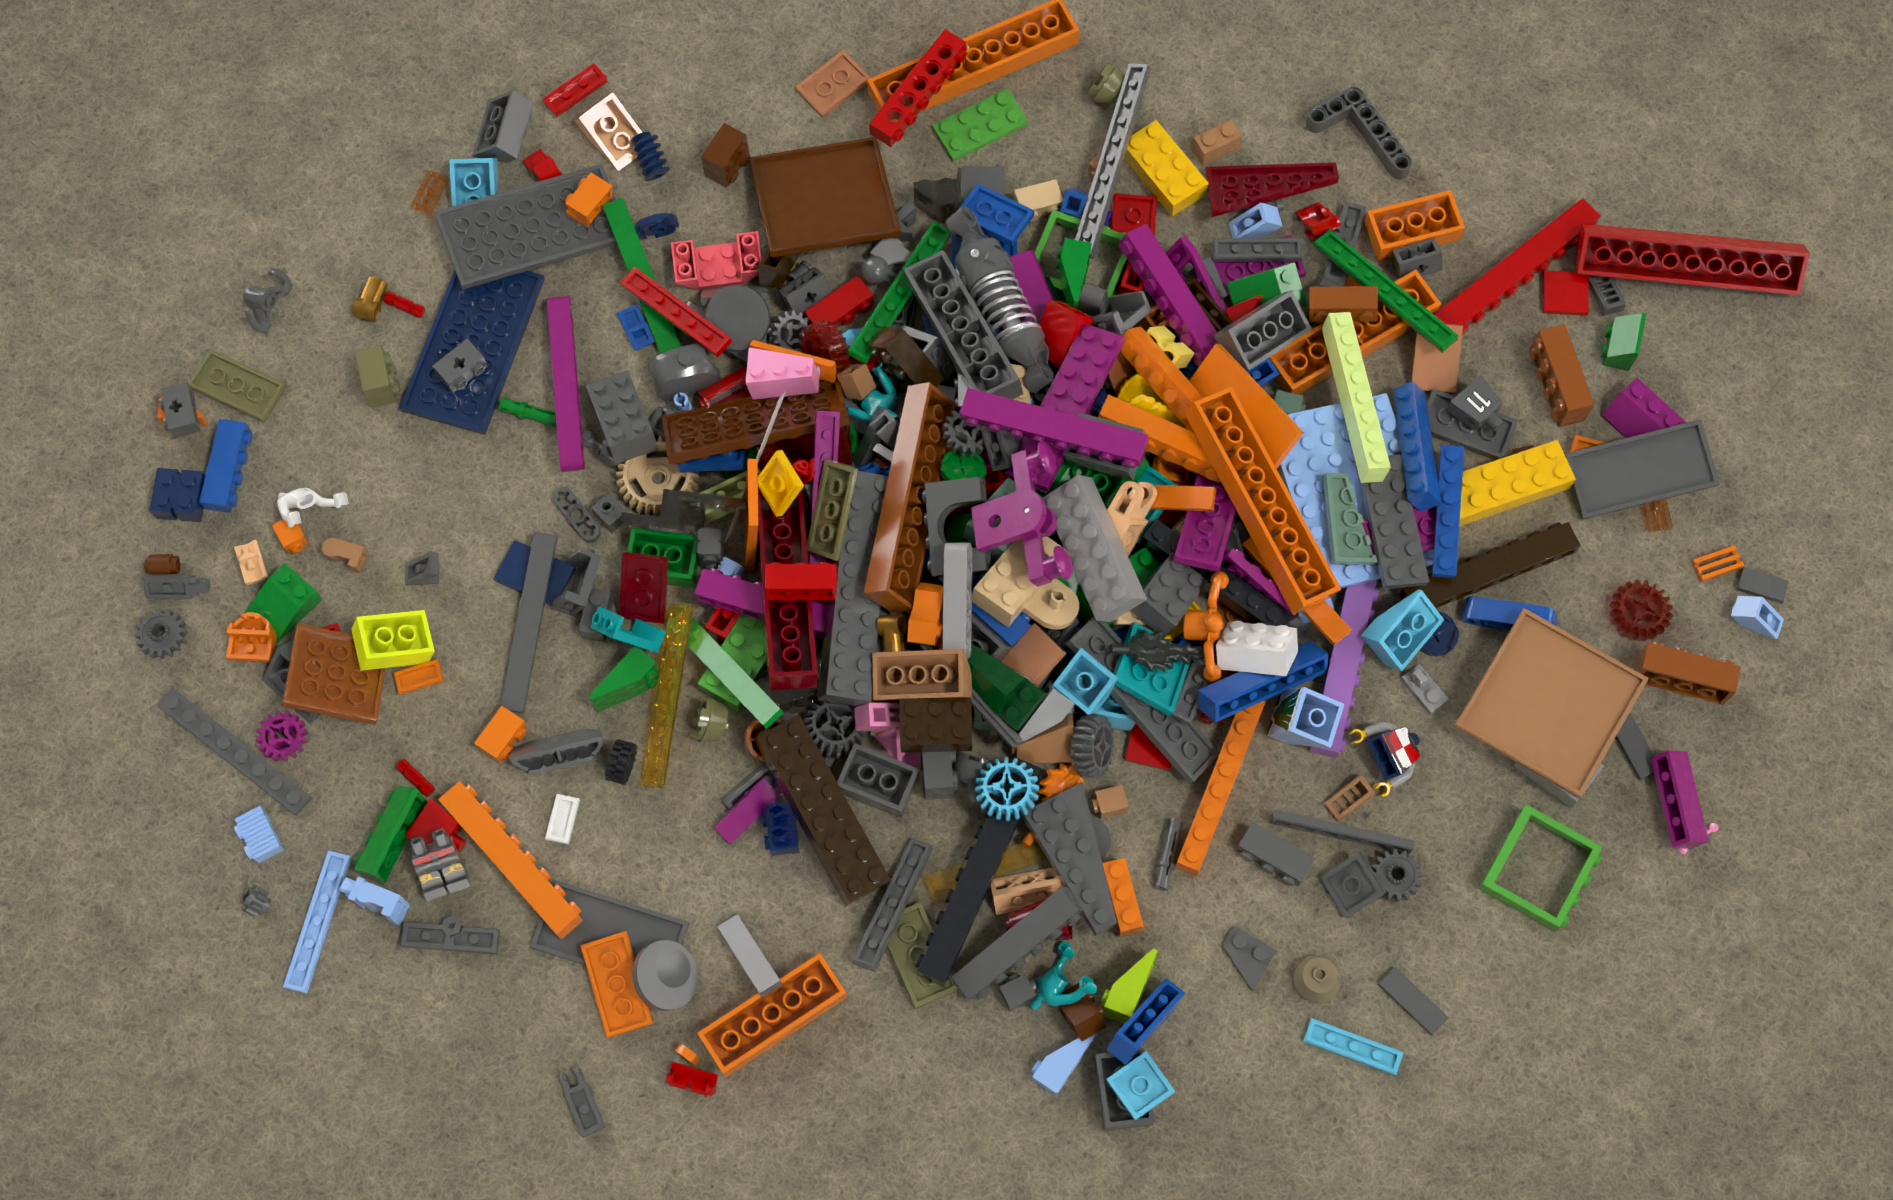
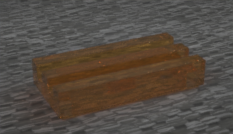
M428 170L411 204V208L423 213L426 212L432 216L449 180L448 176ZM431 177H435L431 187H429L427 195L422 205H420L419 202L430 182ZM441 179V181H440V183H439V185H438V188H437V190H436V192H435V194H434V196H433V198H432V200H431L429 206L427 207V205H428V203H429V201H430V199H431V196H432V194H433V192H434V190H435V188H436V186H437L439 180Z
M1667 499L1660 500L1665 525H1663L1658 501L1652 502L1657 526H1654L1650 504L1643 505L1649 532L1671 530L1673 528Z

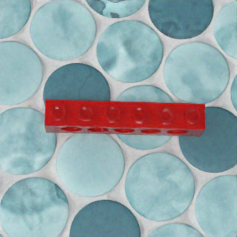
M944 29L869 123L870 135L889 147H892L895 142H899L904 136L906 128L912 126L916 121L917 114L921 110L926 109L932 95H936L940 91L946 78L949 79L954 73L956 65L962 63L966 58V41ZM947 56V57H949V58H947V59H942L941 57ZM909 103L911 106H904V104ZM893 119L899 120L898 122H891Z

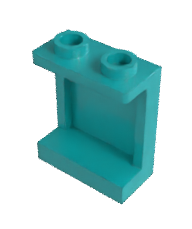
M600 606L597 608L592 617L590 628L613 639L656 653L659 652L666 631L637 618L632 631L621 628L624 620L623 616Z

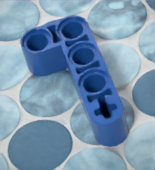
M1474 596L1466 597L1461 619L1462 622L1475 626L1510 631L1521 611L1525 608L1555 626L1558 623L1556 611L1550 607Z

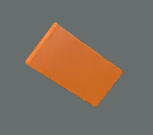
M628 931L580 945L606 1037H614L654 1024L650 1007L639 997L633 984L632 970L635 955Z

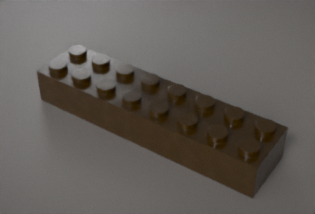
M797 715L758 735L754 741L844 906L846 907L888 884L891 881L801 716Z

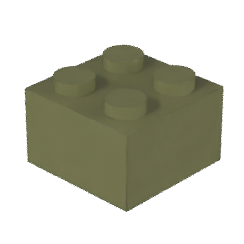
M382 345L355 351L362 390L371 407L375 408L398 402L397 395L401 394L398 381H395L396 367L394 361H391L389 352L385 353Z

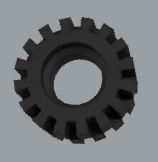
M620 739L615 741L607 761L606 780L623 785L628 782L636 759V744Z

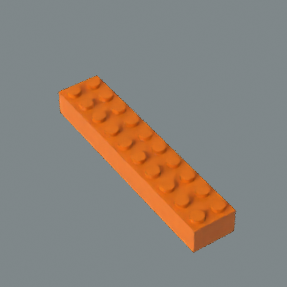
M1063 0L1049 1L963 38L962 40L966 41V58L962 63L956 65L952 76L944 80L940 91L936 95H932L926 109L1079 44L1080 30ZM923 56L867 79L868 94L878 112ZM943 56V57H941V58H942V59H947V58H949V57ZM906 103L904 106H911V104ZM897 119L891 120V122H898V121H899V120H897Z
M1229 387L1193 402L1184 414L1292 614L1299 613L1331 598L1341 590V587L1233 388Z

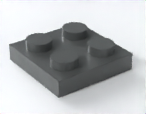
M1362 852L1356 853L1321 876L1322 881L1345 918L1352 916L1386 894Z

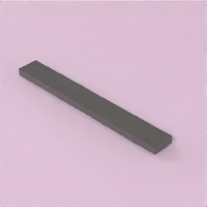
M534 532L500 705V707L503 706L511 712L524 713L558 540V536L554 534Z

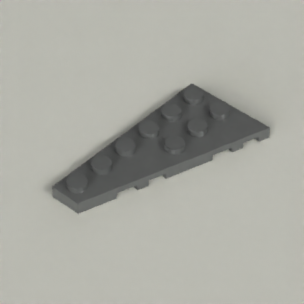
M1082 782L1042 802L1033 809H1029L1028 814H1022L1021 817L1064 887H1068L1084 908L1081 914L1093 934L1097 936L1115 926L1117 921Z

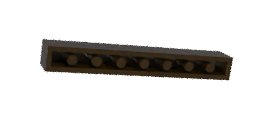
M1558 522L1549 526L1548 530L1540 533L1539 530L1532 532L1524 540H1512L1504 548H1492L1486 552V555L1481 557L1475 555L1465 561L1466 563L1457 564L1455 579L1432 577V573H1429V583L1426 586L1403 587L1400 596L1403 600L1420 589L1433 606L1439 608L1572 555L1578 551L1581 545L1570 523L1561 524Z

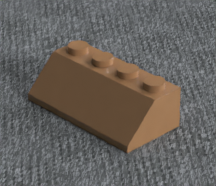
M964 649L872 653L873 700L972 698V674Z

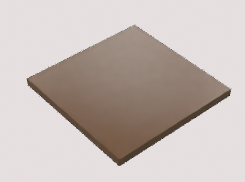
M1523 608L1454 727L1580 799L1649 678Z

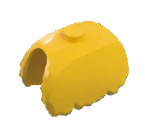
M1135 374L1120 387V392L1117 394L1118 399L1178 426H1182V422L1141 375Z

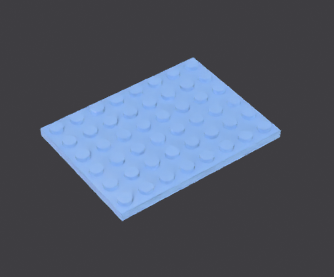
M1387 393L1372 396L1387 455H1401L1402 459L1398 425ZM1341 403L1287 414L1304 434L1280 464L1278 470L1340 587L1344 588L1381 579L1378 565L1331 564L1323 486L1324 474H1348L1357 500L1355 503L1359 514H1362L1363 520H1367L1355 458ZM1434 550L1423 552L1426 568L1433 566Z

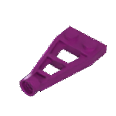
M1186 235L1180 237L1166 252V255L1184 282L1188 280L1182 275L1181 270L1188 263L1192 264L1197 274L1196 281L1199 284H1204L1209 296L1228 316L1227 306L1223 304L1199 252Z

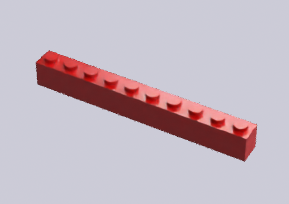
M1582 198L1434 315L1444 324L1463 325L1462 335H1464L1469 330L1468 326L1473 322L1475 324L1479 323L1486 316L1485 313L1489 309L1491 311L1497 309L1501 305L1503 298L1506 296L1511 298L1518 291L1517 287L1521 284L1525 286L1533 280L1536 272L1542 273L1550 266V261L1554 258L1559 260L1563 257L1568 247L1572 246L1574 248L1577 246L1582 223L1598 225L1597 223L1601 215Z

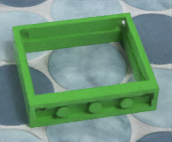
M1052 210L1035 251L1038 262L1041 260L1055 224L1078 232L1081 218L1070 216L1062 211ZM1104 225L1100 240L1119 246L1118 242L1126 233L1113 231ZM1123 253L1107 288L1108 299L1115 295L1128 263V259ZM1050 277L1059 297L1065 299L1060 280Z
M1526 804L1520 811L1479 889L1556 932L1560 927L1564 928L1569 921L1570 916L1567 913L1570 907L1575 908L1579 902L1581 895L1578 892L1581 887L1585 888L1589 883L1592 875L1588 873L1592 866L1596 868L1602 858V855L1599 854L1602 846ZM1529 819L1590 852L1556 917L1494 883Z

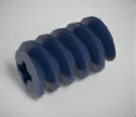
M651 132L639 133L631 138V142L635 144L633 147L634 151L638 152L636 157L640 160L639 165L643 168L642 174L646 176L645 181L658 179L670 170L669 167H662V165L667 163V160L659 159V157L664 155V152L657 151L661 147V143H654L658 139V135H651Z

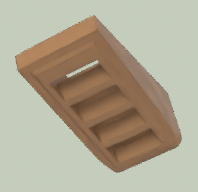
M1360 774L1324 802V804L1339 822L1376 793ZM1358 783L1367 793L1364 796L1355 787ZM1351 789L1359 800L1355 802L1347 791ZM1342 795L1351 803L1349 808L1341 800L1340 797ZM1335 800L1343 808L1344 811L1342 813L1333 805Z

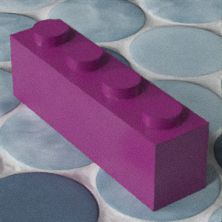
M1668 750L1651 757L1672 848L1692 849L1708 843L1709 838L1688 753L1685 751Z

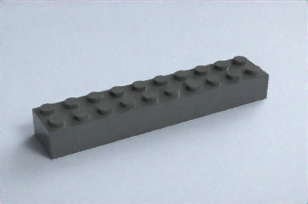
M859 470L857 472L839 561L831 560V564H836L837 595L836 600H827L817 700L853 706H861L871 702L873 686L872 653L876 652L877 619L880 613V605L864 594V588L888 476Z

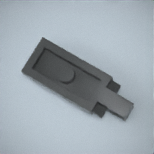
M145 574L143 577L147 599H191L198 596L199 593H208V590L211 588L210 579H197L195 575Z

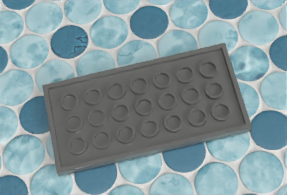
M602 164L434 211L462 290L617 245L604 209H602L588 228L566 215L568 207L564 204L570 193L573 194L577 190V186L582 178H586L590 173H593L609 183ZM613 193V197L611 198V200H610L609 202H612V201H615V200H616V198H615V196H614V193Z

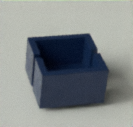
M157 468L150 512L156 519L177 520L178 516L181 521L201 522L204 508L199 503L205 474L202 471L182 470L180 473L178 469Z

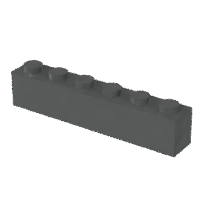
M1068 887L1059 888L955 973L952 978L968 1000L984 998L990 992L988 988L993 984L997 986L1008 978L1006 974L1010 970L1014 969L1016 971L1026 963L1024 960L1030 954L1034 956L1044 949L1042 944L1049 939L1053 941L1063 933L1061 929L1067 924L1069 926L1075 924L1081 918L1079 914L1084 911V908Z

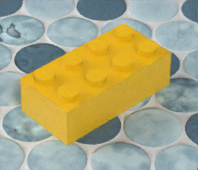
M1157 120L1130 137L1124 159L1152 194L1157 197V200L1171 217L1207 195L1209 183Z

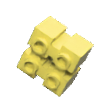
M1165 326L1150 327L1147 330L1148 335L1178 369L1185 368L1195 353L1183 342L1175 343L1174 339L1176 336Z

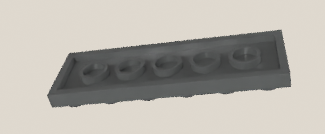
M1388 455L1391 468L1383 482L1361 483L1358 474L1383 589L1426 586L1429 583V577L1412 503L1407 497L1401 455Z

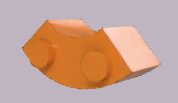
M920 582L915 589L913 608L908 622L907 642L935 645L938 638L943 637L944 585Z

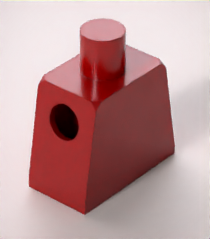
M432 799L429 800L405 834V837L410 842L411 839L416 837H423L427 845L434 842L432 833L443 828L449 837H453L458 852L463 850L467 842L457 835L462 829L460 824Z

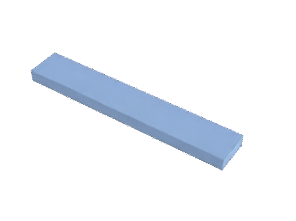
M332 851L327 852L283 988L305 994L308 993L341 892L340 887L346 877L352 859L351 856Z

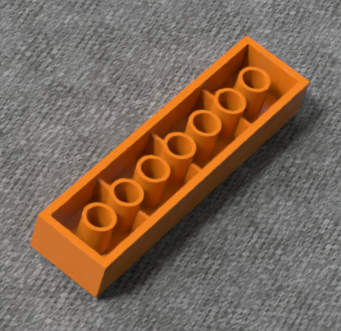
M1417 270L1395 281L1398 286L1433 315L1439 311L1441 302ZM1379 300L1377 321L1353 322L1362 358L1413 329ZM1324 323L1313 328L1269 357L1280 373L1275 380L1283 391L1300 395L1333 376L1322 332Z

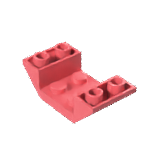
M758 231L736 234L737 242L695 248L693 240L671 242L676 284L702 290V288L746 284L759 276L758 265L762 260Z

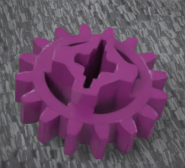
M276 711V717L268 714L269 720L267 722L261 720L260 722L263 728L256 729V732L261 735L255 738L258 744H261L258 748L261 752L265 751L264 755L267 758L273 755V759L277 762L280 757L285 762L288 761L289 755L296 758L295 752L297 750L304 751L301 744L308 743V740L303 737L308 734V731L303 728L306 724L303 720L299 721L300 718L297 714L291 717L289 711H286L284 715L280 711ZM295 731L297 732L296 739L293 736ZM275 732L283 735L285 734L288 740L282 737H278V735Z

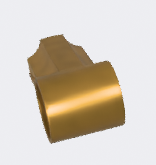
M375 276L369 277L361 298L358 297L354 302L352 310L354 317L372 322L377 321L376 316L381 312V301L388 287L386 281Z
M904 614L880 615L877 619V631L882 636L883 652L905 651L904 634L907 631V619Z

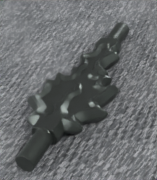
M1145 629L1142 630L1138 638L1132 636L1131 643L1126 645L1110 644L1109 646L1110 654H1126L1127 657H1134L1135 663L1142 662L1149 672H1153L1154 668L1163 672L1166 671V668L1173 669L1170 661L1176 663L1179 660L1189 665V659L1197 661L1205 658L1202 646L1192 647L1190 643H1186L1183 646H1177L1176 643L1170 644V639L1162 638V632L1150 635ZM1213 649L1214 659H1217V651Z

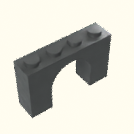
M980 477L925 483L922 497L927 507V513L924 514V522L926 527H928L929 536L926 537V546L930 550L928 570L929 573H932L933 577L944 578V547L947 543L944 536V523L947 516L958 507L987 502L985 480ZM977 547L972 548V575L987 573L992 567L991 551L988 550L981 553L977 550Z

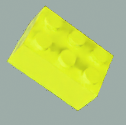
M425 610L356 617L351 628L361 671L426 663L430 661L435 652Z

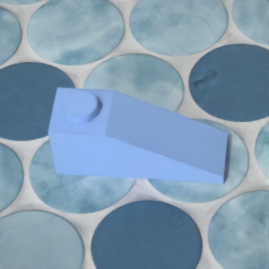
M1096 1034L1083 1042L1077 1038L1046 1056L1043 1062L1038 1060L1031 1070V1073L1034 1074L1032 1081L1057 1096L1096 1037Z

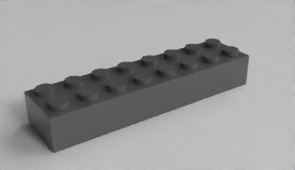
M942 250L903 269L909 287L967 388L1009 399H1015L1023 395L1019 377L945 251Z

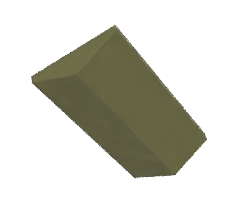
M825 459L807 542V551L839 561L858 469L854 466Z

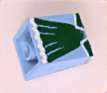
M1306 687L1287 690L1278 696L1266 735L1287 744L1331 748L1345 704Z

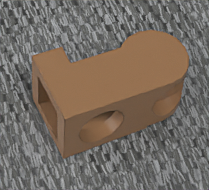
M336 538L325 540L321 548L329 561L348 563L347 565L351 571L361 573L368 556V551L364 546Z

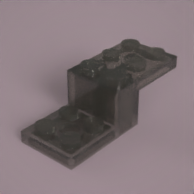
M663 489L660 516L622 512L621 521L628 522L631 528L693 535L694 531L698 532V529L704 527L706 509L736 512V508L745 509L746 500L717 494Z

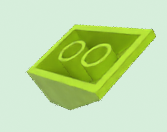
M1152 949L1112 985L1111 990L1106 989L1101 1001V1007L1106 1014L1105 1017L1125 1024L1136 1012L1154 967L1158 950Z

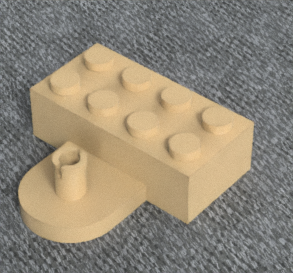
M1043 537L1044 553L1049 557L1054 556V547L1060 545L1049 537ZM1023 538L1013 541L974 587L972 593L973 603L1008 628L1018 615L1024 612L1046 628L1063 629L1074 622L1079 611V601L1076 594L1059 580L1053 579V582L1039 587L1029 581Z

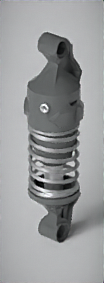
M962 206L946 219V224L951 232L963 237L960 250L954 259L960 273L959 277L972 299L978 301L976 306L979 310H982L983 318L987 319L986 323L991 328L990 330L996 337L1007 359L1018 361L1027 367L1024 383L1032 393H1037L1054 380V374L1048 365L1049 349L1044 341L1045 334L1041 326L1036 323V316L1031 314L1032 308L1027 305V298L1023 296V290L1018 287L1019 283L1015 279L1013 272L1014 264L1009 254L1003 251L998 240L989 238L983 233L974 213L968 207ZM1026 316L1025 319L1021 322L1019 317ZM1003 326V331L994 334V330L996 328Z

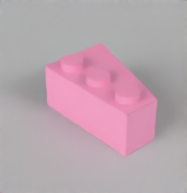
M749 348L746 385L752 399L781 397L784 392V396L818 393L820 375L813 358Z

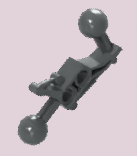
M879 256L869 257L862 265L864 279L872 284L886 282L891 285L898 275L889 270L887 262ZM914 294L911 295L891 327L900 329L903 325L906 326L907 321V327L913 328L917 303ZM912 303L911 311H910V313H909L908 321H907V309L909 308L910 304ZM876 376L877 386L880 390L887 393L880 378ZM889 377L895 391H898L897 385L899 383L895 378Z

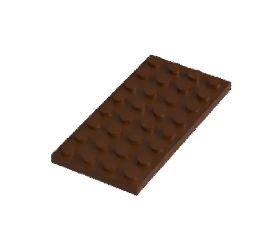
M836 378L834 383L825 380L819 381L818 393L784 396L766 444H773L778 440L787 438L796 439L800 435L809 433L815 434L816 410L839 411V429L845 425H850L838 378ZM750 396L662 416L669 465L674 463L683 464L688 460L697 458L706 459L710 455L719 453L728 454L733 450L742 448L751 449L755 445L762 444L780 397L752 399Z

